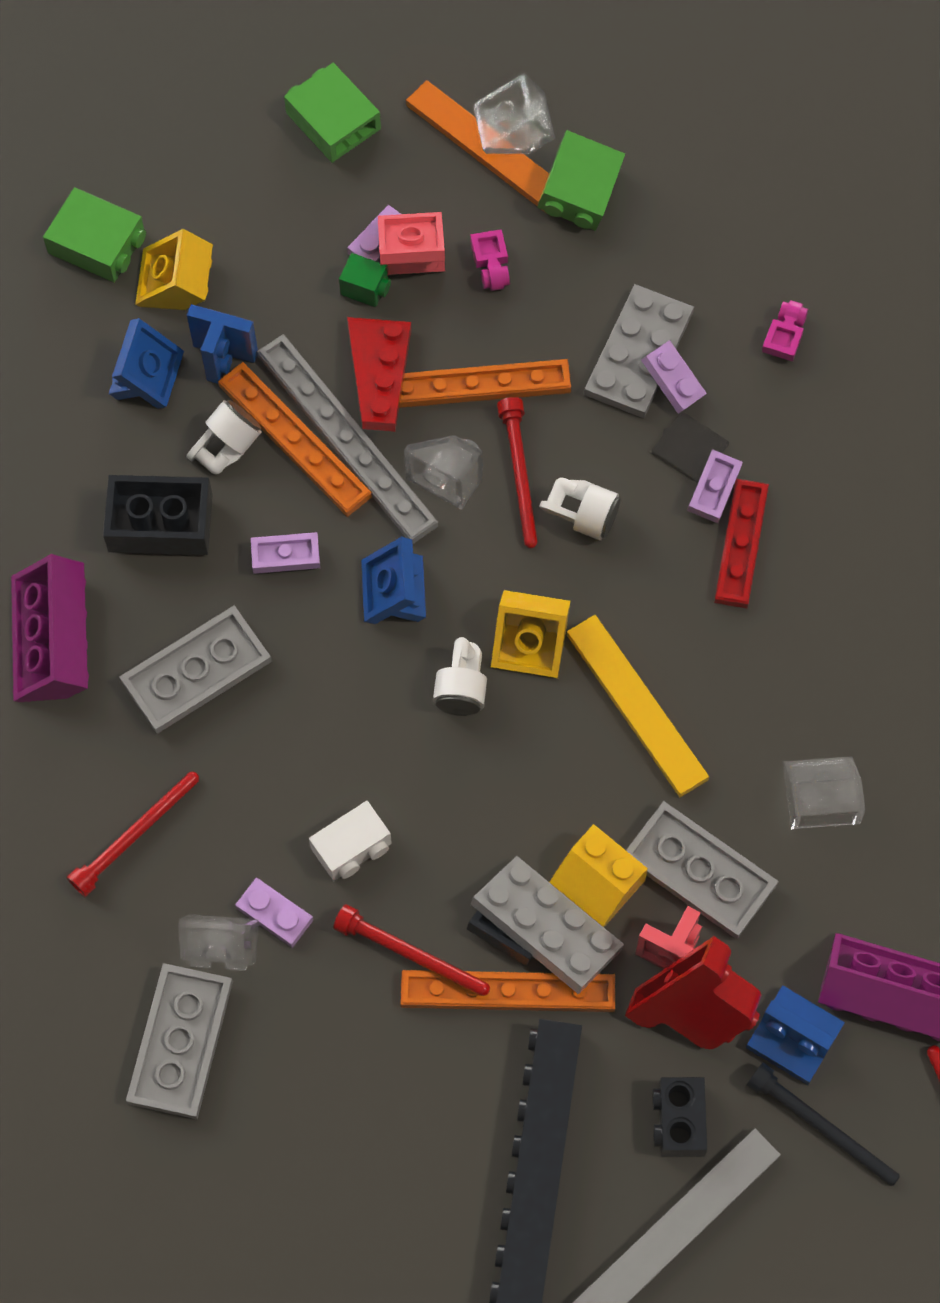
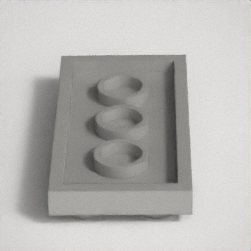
M634 284L584 389V395L645 418L659 386L641 360L669 340L677 349L693 315L694 306Z
M235 605L119 676V678L156 734L268 665L272 662V659Z
M665 801L662 802L626 850L648 868L646 876L693 909L701 912L700 914L735 939L739 938L779 882Z
M518 856L490 880L471 901V905L505 932L523 949L530 952L535 959L577 994L621 952L624 946L619 939Z
M163 963L127 1094V1104L198 1119L233 984L232 978Z

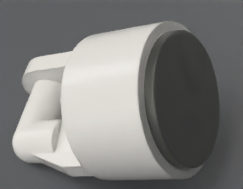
M223 400L206 420L205 423L209 427L208 430L188 452L186 458L191 462L196 459L212 474H220L227 466L242 457L262 433L260 430L261 426L239 405L231 400ZM215 436L226 443L216 456L206 449V446Z
M558 478L553 485L548 500L541 501L539 508L552 515L573 522V530L597 540H602V538L605 539L614 523L621 498H619L618 493L585 480ZM566 495L582 501L577 513L561 507Z
M460 637L454 642L452 667L440 669L436 673L433 703L438 709L450 714L473 715L484 708L487 677L480 673L482 660L480 648L475 643L469 642L466 638Z

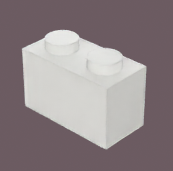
M368 801L363 802L309 838L311 850L333 881L340 877L343 879L349 878L360 869L359 865L369 858L372 860L378 859L389 850L388 846L392 844L391 833Z

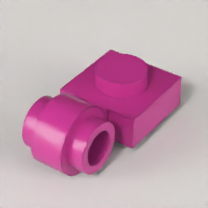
M502 229L470 234V243L476 268L487 267V269L481 270L483 288H490V291L502 290L504 286L510 285L507 266L501 267L500 265L508 263V254Z
M792 300L789 303L783 301L778 320L773 319L762 347L763 353L793 362L803 336L804 328L801 327L804 326L808 314V309L804 308L802 303Z

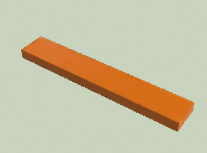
M428 80L406 99V106L533 204L538 205L549 175L546 170Z
M568 359L405 373L399 408L571 393Z
M244 362L240 363L218 381L219 387L259 423L261 430L346 517H349L372 498V492Z
M402 970L401 1008L615 1012V974H598L577 994L553 973L465 971L489 984V994L480 996L433 971Z

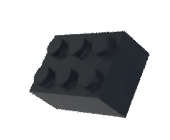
M109 475L103 538L108 552L208 555L213 498L209 478Z

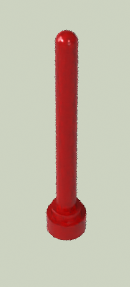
M510 397L502 399L497 403L498 415L503 420V423L507 425L524 544L527 548H534L537 545V535L520 422L525 414L524 405L521 398Z
M189 772L88 867L86 865L81 869L76 867L66 877L69 883L83 897L88 896L96 888L95 883L99 880L97 877L199 782V775L196 772Z
M345 904L339 911L333 925L334 930L346 936L349 934L354 936L359 934L480 996L489 994L490 986L488 983L365 922L364 917L359 915V910Z

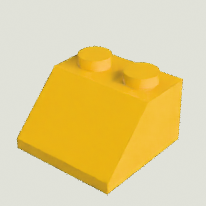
M181 229L143 248L135 305L147 308L187 310L191 304L197 305L204 302L208 294L207 285L209 270L212 265L213 244L185 229Z
M504 590L498 609L491 667L558 678L571 601Z
M593 824L569 851L549 883L600 925L605 927L645 882L648 868Z

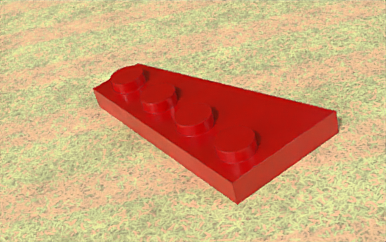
M347 317L362 429L395 432L411 337V322Z

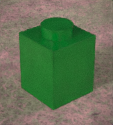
M354 253L350 254L339 277L340 295L373 307L377 306L381 297L385 298L391 285V279H388L387 265H380L377 261Z

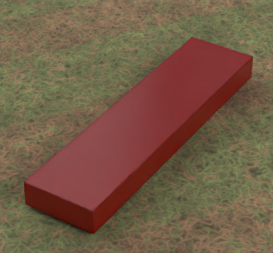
M736 479L714 603L748 608L769 484Z

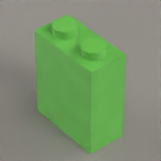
M334 62L326 68L318 69L311 78L301 85L293 86L284 96L286 114L331 163L381 130L380 111Z
M566 130L537 208L544 210L550 216L562 217L572 221L578 227L596 231L606 210L625 153Z
M74 187L44 234L43 239L48 254L115 283L119 274L127 270L135 248H140L143 244L146 231L144 230L140 215Z

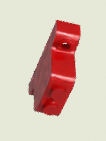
M713 936L635 988L625 1017L637 1025L646 1028L655 1027L660 1023L667 1024L697 1046L704 1049H715L725 1042L730 1043L736 1035L745 1030L750 1031L756 1025L760 1017V1013L756 1010L761 999V992L754 985L731 970L732 966L728 964L731 956L730 947Z

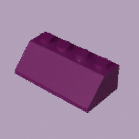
M50 554L11 576L13 701L15 702L68 699L88 689L87 610L85 607L86 579L83 562Z
M835 933L818 1003L825 1004L830 1009L836 1011L845 1010L859 1014L869 1021L886 1022L895 1025L903 1031L923 1033L940 1041V963Z

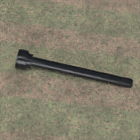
M764 1062L759 1066L746 1086L757 1094L761 1092L766 1096L769 1093L890 1186L895 1185L900 1178L899 1173L778 1083V1077L773 1074L774 1070Z

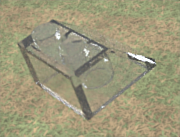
M525 73L473 104L482 148L486 154H530L555 139L545 92Z
M455 435L409 444L404 449L406 479L461 510L483 480V451L470 439L462 440Z
M852 756L783 762L791 829L861 823L866 810L861 776Z
M188 914L179 919L181 960H190V966L210 968L211 962L225 963V969L243 971L246 970L247 965H253L256 962L259 919Z

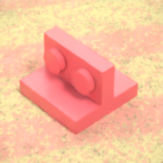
M442 212L378 216L380 265H387L388 275L445 271Z
M687 906L672 936L645 923L638 938L635 955L662 969L667 968L694 950L703 927L698 924L701 912Z

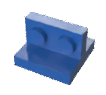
M190 305L187 320L193 347L201 348L200 351L207 381L219 384L218 381L222 378L223 373L228 374L231 368L232 357L255 363L258 347L253 321Z
M140 318L130 320L112 375L113 381L109 395L117 400L140 396L157 409L167 407L184 350Z
M401 536L361 560L364 622L377 624L389 616L416 622L426 618L423 556L413 553L412 539Z
M782 985L775 999L767 1007L760 1024L746 1045V1048L804 1084L809 1085L845 1022Z

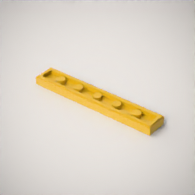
M596 614L568 630L567 637L679 798L707 782L709 775Z

